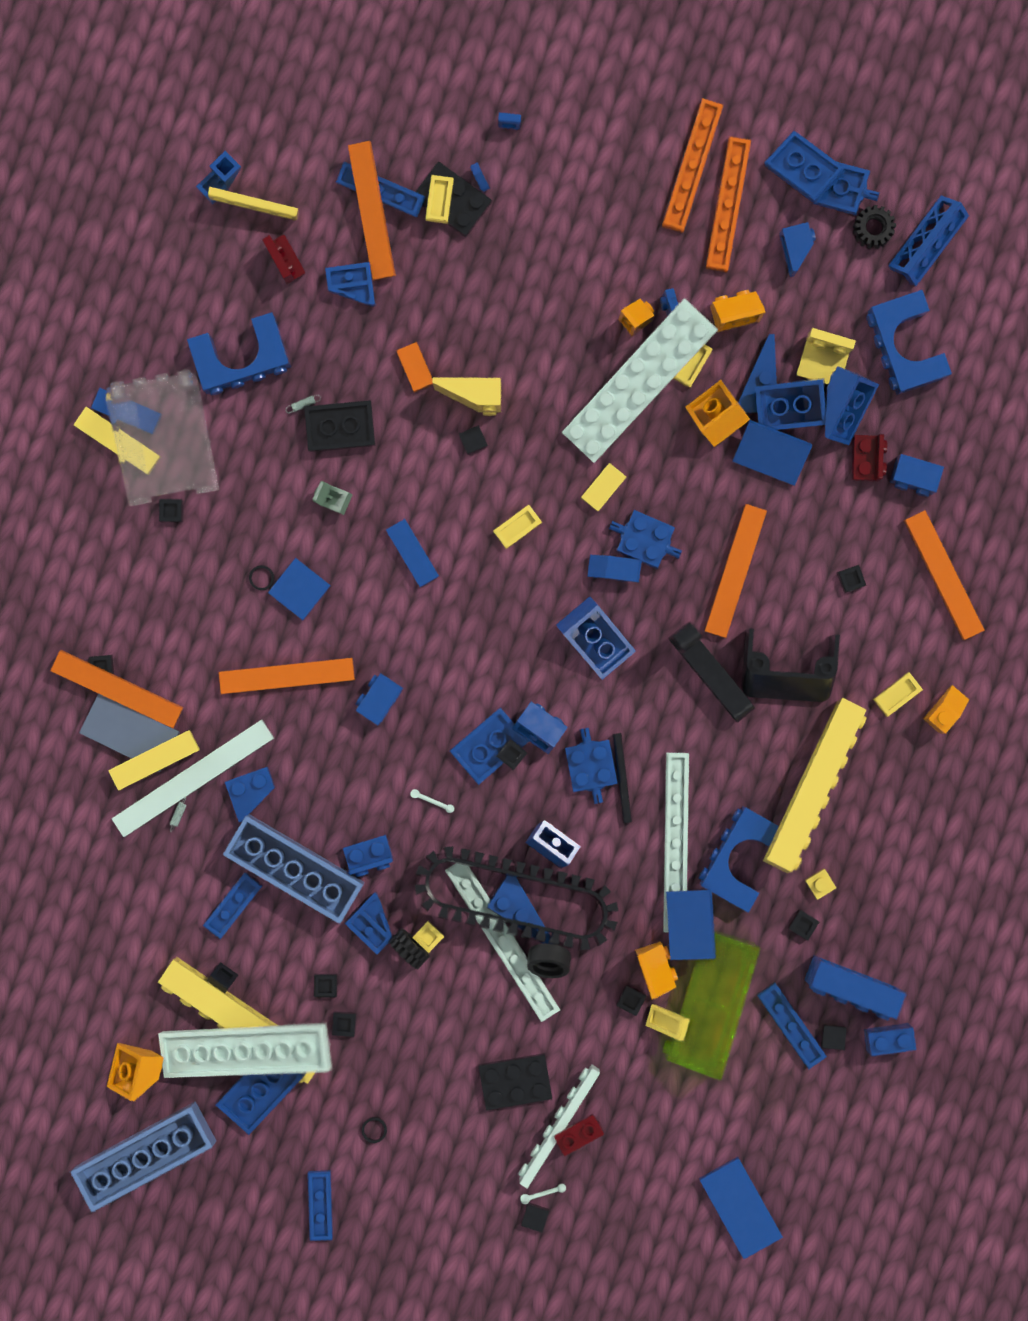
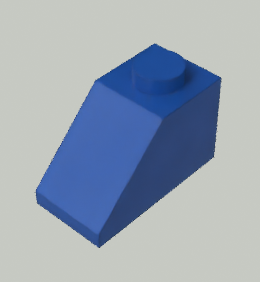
M808 222L782 228L779 233L790 277L795 276L816 240L814 229L809 227Z

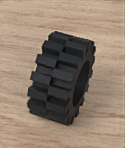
M873 205L872 208L870 206L866 207L865 210L859 213L853 224V235L857 236L855 240L857 242L860 241V245L863 247L867 245V249L883 247L894 235L896 223L893 222L895 220L894 215L891 217V211L888 209L886 212L883 206L877 208L878 205ZM871 219L878 220L882 224V232L878 235H871L866 230V223Z
M403 928L389 940L391 947L417 970L430 957L429 953Z

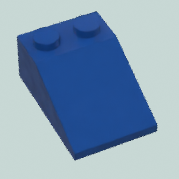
M837 366L830 377L827 387L825 437L849 445L879 384L860 374Z
M824 378L755 387L758 423L775 430L825 425L827 401Z
M588 597L556 624L563 635L602 680L636 652L591 597Z

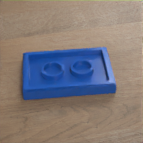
M793 131L764 162L766 168L814 204L845 172L843 166L796 131Z
M749 420L732 462L795 486L810 453L812 444Z
M501 707L450 750L451 754L478 785L504 764L496 755L510 739L521 748L529 742L512 729L515 724Z
M712 890L666 892L670 960L715 959Z

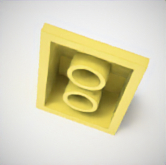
M433 378L432 380L434 390L477 412H483L484 416H495L496 412H501V378Z

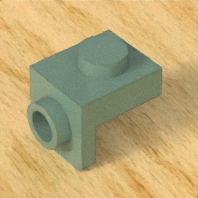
M320 481L319 486L314 492L313 502L344 515L353 494Z

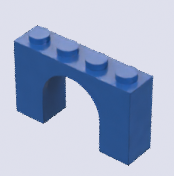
M923 290L878 304L867 311V322L874 329V342L876 347L881 349L883 355L881 357L882 365L885 370L888 369L890 378H888L889 385L892 390H895L896 395L945 379L952 374L945 353L922 361H911L902 357L895 348L894 333L897 326L924 316L930 311Z
M273 312L251 319L258 339L259 350L256 359L249 366L242 369H230L221 364L213 339L209 333L187 339L202 389L206 394L217 395L222 393L224 388H239L244 386L246 381L253 380V382L265 379V375L271 373L280 375L287 372V368H290L291 365Z
M743 806L741 810L737 809L731 819L734 823L730 829L726 828L720 839L723 842L720 848L713 850L709 858L712 860L708 868H703L698 879L701 880L699 884L702 887L712 890L714 894L749 913L759 892L733 877L728 864L729 855L738 843L745 840H757L770 847L779 826Z

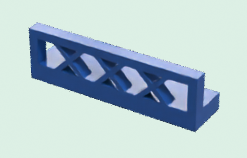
M941 195L888 265L889 268L903 274L909 284L917 286L969 217L963 204ZM944 204L950 206L946 212L939 214V210ZM936 222V226L932 230H925L929 224ZM923 240L920 247L912 249L915 242ZM910 259L905 267L899 266L902 260Z

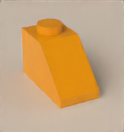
M640 298L623 308L618 320L633 337L653 321L654 309L647 301L644 303Z
M951 685L923 720L938 733L946 734L960 718L969 699Z

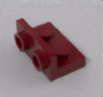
M270 235L262 239L286 284L305 275V270L285 235L275 240H272Z
M884 434L877 436H853L852 480L880 481L886 475L887 463L883 462L884 453L887 452V440H884Z
M592 1114L555 1134L554 1138L563 1155L566 1156L603 1136L604 1131L600 1122Z

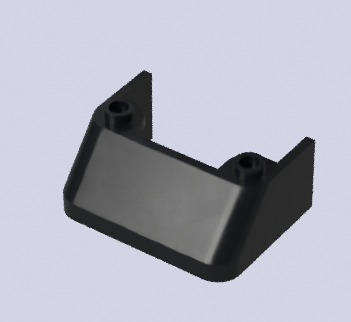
M754 629L745 630L741 688L746 696L824 702L830 698L838 670L840 635L829 636L828 657L818 659L814 666V674L769 671L770 661L768 656L762 652L752 651Z

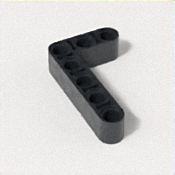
M691 622L686 623L668 639L738 723L755 709L754 705L700 641L703 637Z

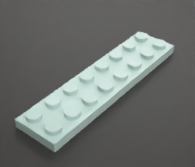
M684 298L562 433L595 463L718 329Z
M326 1023L178 1030L158 1033L161 1056L164 1057L162 1064L164 1078L326 1072L332 1069Z

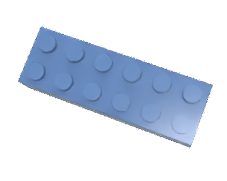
M250 814L245 816L223 853L225 857L339 924L343 921L365 883Z
M195 1101L78 1164L71 1171V1174L91 1212L212 1148L216 1143V1139Z

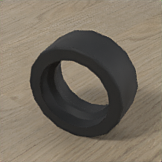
M543 943L534 945L529 949L527 968L531 973L544 978H561L570 972L571 953L566 948L555 944Z

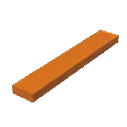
M702 98L662 227L681 233L684 232L723 104Z
M729 136L705 269L728 272L751 140Z
M371 141L348 145L372 279L379 280L396 276Z
M745 504L704 632L723 638L727 637L767 510Z
M926 510L904 520L962 640H966L984 631Z
M63 650L59 651L50 670L171 728L175 727L184 708Z
M353 658L219 672L221 694L355 680Z

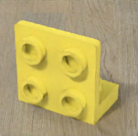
M812 328L808 333L796 375L809 380L824 378L825 384L828 385L830 377L837 366L845 369L849 353L854 349L856 341Z

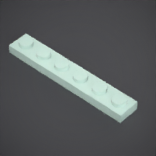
M592 1064L589 1069L584 1068L579 1076L581 1082L577 1088L572 1087L567 1095L569 1101L565 1107L560 1106L556 1112L555 1118L557 1120L553 1126L548 1125L542 1137L545 1139L541 1145L536 1144L530 1156L533 1158L529 1164L524 1163L518 1173L521 1176L519 1178L520 1184L525 1188L529 1187L556 1144L554 1135L566 1128L600 1074L599 1068Z

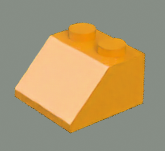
M743 290L736 293L737 296L728 298V295L715 298L710 308L715 327L718 329L717 332L760 322L766 312L756 291L749 292V290Z
M719 380L685 407L700 431L714 447L750 420L722 380Z
M660 941L635 950L652 999L676 988L674 981H677L678 977L675 968H670L669 966L670 952L667 946L663 947Z

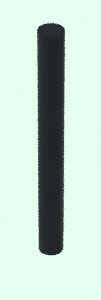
M617 733L613 734L622 817L623 823L632 822L622 734Z

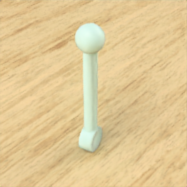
M417 789L412 790L410 793L412 798L418 797L446 809L448 813L454 811L453 805H446L422 795Z
M562 1183L556 1188L533 1195L523 1194L520 1199L523 1204H528L530 1200L558 1191L561 1193L565 1192L566 1186Z

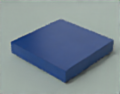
M295 558L268 593L304 621L331 585Z

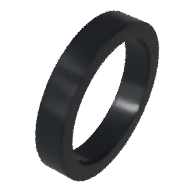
M256 566L249 574L250 584L257 590H267L274 583V573L267 566ZM259 568H265L271 573V582L264 588L255 586L252 581L253 573Z
M370 1117L363 1123L362 1135L365 1140L370 1143H378L385 1138L387 1125L381 1118ZM372 1120L379 1121L384 1126L383 1136L376 1140L368 1138L365 1134V1125Z

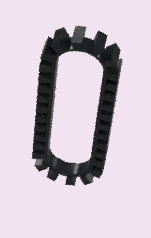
M454 846L444 847L445 858L439 861L435 852L432 851L425 857L432 864V867L427 870L419 865L415 874L416 876L426 877L425 885H414L415 894L427 892L430 898L421 906L427 912L433 904L440 906L441 910L437 918L445 920L448 917V909L455 910L451 919L453 922L461 923L463 912L469 914L465 922L466 925L475 926L476 916H480L483 918L479 928L489 929L490 919L497 921L492 931L501 933L503 932L504 922L510 923L506 934L513 936L517 935V927L519 925L524 927L520 937L526 939L531 938L532 928L538 930L534 940L539 942H545V932L552 933L548 944L559 945V935L566 936L562 947L569 949L573 948V938L579 939L578 951L590 949L588 938L591 937L594 938L597 946L602 945L608 939L600 931L606 928L613 932L618 923L607 920V912L619 911L617 902L606 906L602 899L611 891L605 885L601 887L598 893L592 891L591 888L595 879L584 878L583 888L577 887L581 876L572 874L570 875V884L568 885L564 884L567 873L561 871L556 872V881H551L550 878L554 871L552 869L544 868L542 869V878L536 877L540 866L530 865L529 874L526 875L522 874L526 865L523 862L517 861L515 863V872L508 870L512 860L506 858L501 860V869L494 867L498 857L493 855L488 856L487 865L480 864L485 853L475 851L474 862L466 861L471 851L461 848L460 859L453 858ZM453 862L589 894L598 901L602 910V920L599 927L593 933L577 935L442 903L433 896L429 887V878L431 872L438 865Z

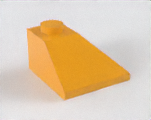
M117 1043L107 1087L128 1100L135 1101L159 1079L164 1057L151 1050Z

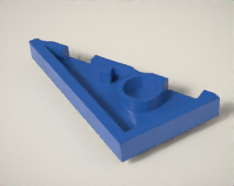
M775 334L768 335L738 403L746 414H758L756 386L777 384Z
M506 875L486 908L500 917L545 927L517 878ZM518 925V927H517V928H519V929L522 930V931H523V929H524L523 926H519V925ZM531 928V937L535 938L538 930ZM545 932V942L540 943L548 944V941L550 939V934L548 932Z

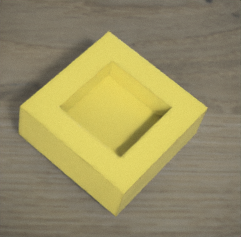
M824 868L805 879L817 900L836 889Z
M428 920L412 938L429 953L444 938V935Z

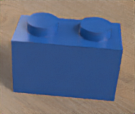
M900 454L896 457L889 482L895 484L894 487L897 489L908 490L910 488L916 490L918 495L929 497V494L937 493L944 466Z
M382 673L379 676H373L368 684L370 690L366 695L362 693L355 704L358 706L356 709L358 713L378 726L382 723L404 689Z
M532 701L512 727L514 731L547 754L552 751L568 728L561 719L551 716L544 707Z
M545 820L537 824L525 842L560 869L570 864L581 847Z
M908 1023L864 1029L866 1050L871 1056L917 1050L914 1028Z

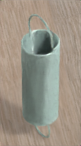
M310 396L291 404L293 412H296L305 406L316 404L318 401L314 400V396Z
M183 802L178 803L169 823L170 825L178 827L187 806Z

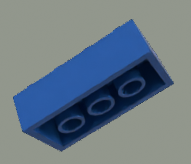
M813 955L804 979L809 984L808 988L812 989L813 992L822 996L829 993V996L833 997L834 1000L843 1004L850 1001L855 1008L864 1012H868L870 1009L876 1016L888 1021L890 1017L898 1018L906 997V993L896 986Z

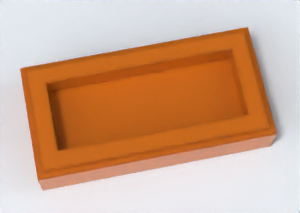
M417 342L396 350L414 392L433 385L432 376Z

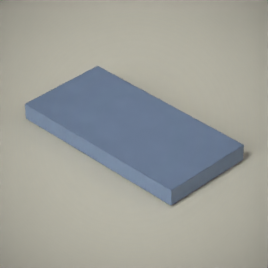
M98 694L79 733L132 759L178 736L180 731Z

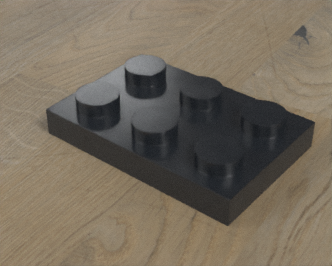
M438 161L416 193L426 196L422 206L427 209L431 175L454 178L448 225L466 238L489 208L492 200Z
M371 400L304 407L309 452L376 446Z
M545 1053L478 1065L486 1111L552 1099Z

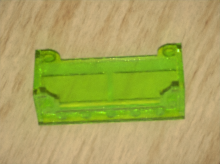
M714 931L716 958L695 960L679 1014L690 1019L684 1041L671 1037L670 1040L665 1041L663 1053L666 1054L667 1061L722 1080L760 947L754 942Z

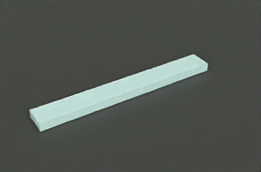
M260 720L113 817V822L122 836L126 837L273 740V735L264 721Z
M666 753L663 932L668 933L666 892L687 891L689 753Z
M455 863L445 870L470 910L499 916L486 908L490 898L469 866ZM476 916V920L480 925L483 917ZM490 919L489 929L482 928L538 1018L543 1022L560 1011L559 1006L541 978L528 970V958L515 937L506 934L508 930L506 923L504 922L502 933L492 930L497 920Z

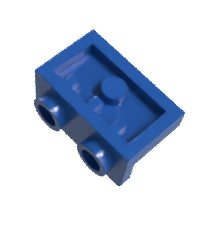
M386 835L343 848L349 868V875L355 874L356 877L368 874V869L374 867L377 868V871L390 867L389 863L394 861Z

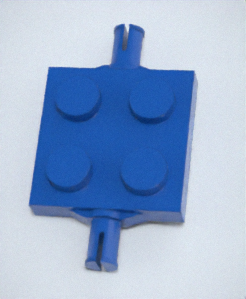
M837 162L845 168V172L815 204L857 215L860 203L864 198L877 202L880 192L867 189L870 170Z
M636 510L633 511L630 520L625 526L614 521L610 525L609 530L621 534L620 544L616 552L632 559L642 560L643 564L658 569L662 558L666 554L679 559L682 550L670 546L671 536L675 527Z
M589 727L585 728V731L583 728L580 729L582 742L577 746L565 748L573 792L582 790L592 791L594 804H598V800L599 803H603L601 789L605 786L618 784L610 740L591 741Z

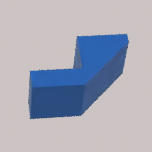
M226 151L209 166L212 172L196 186L212 204L216 201L209 198V187L228 191L241 169V166Z
M590 555L587 577L639 583L642 560L606 555Z

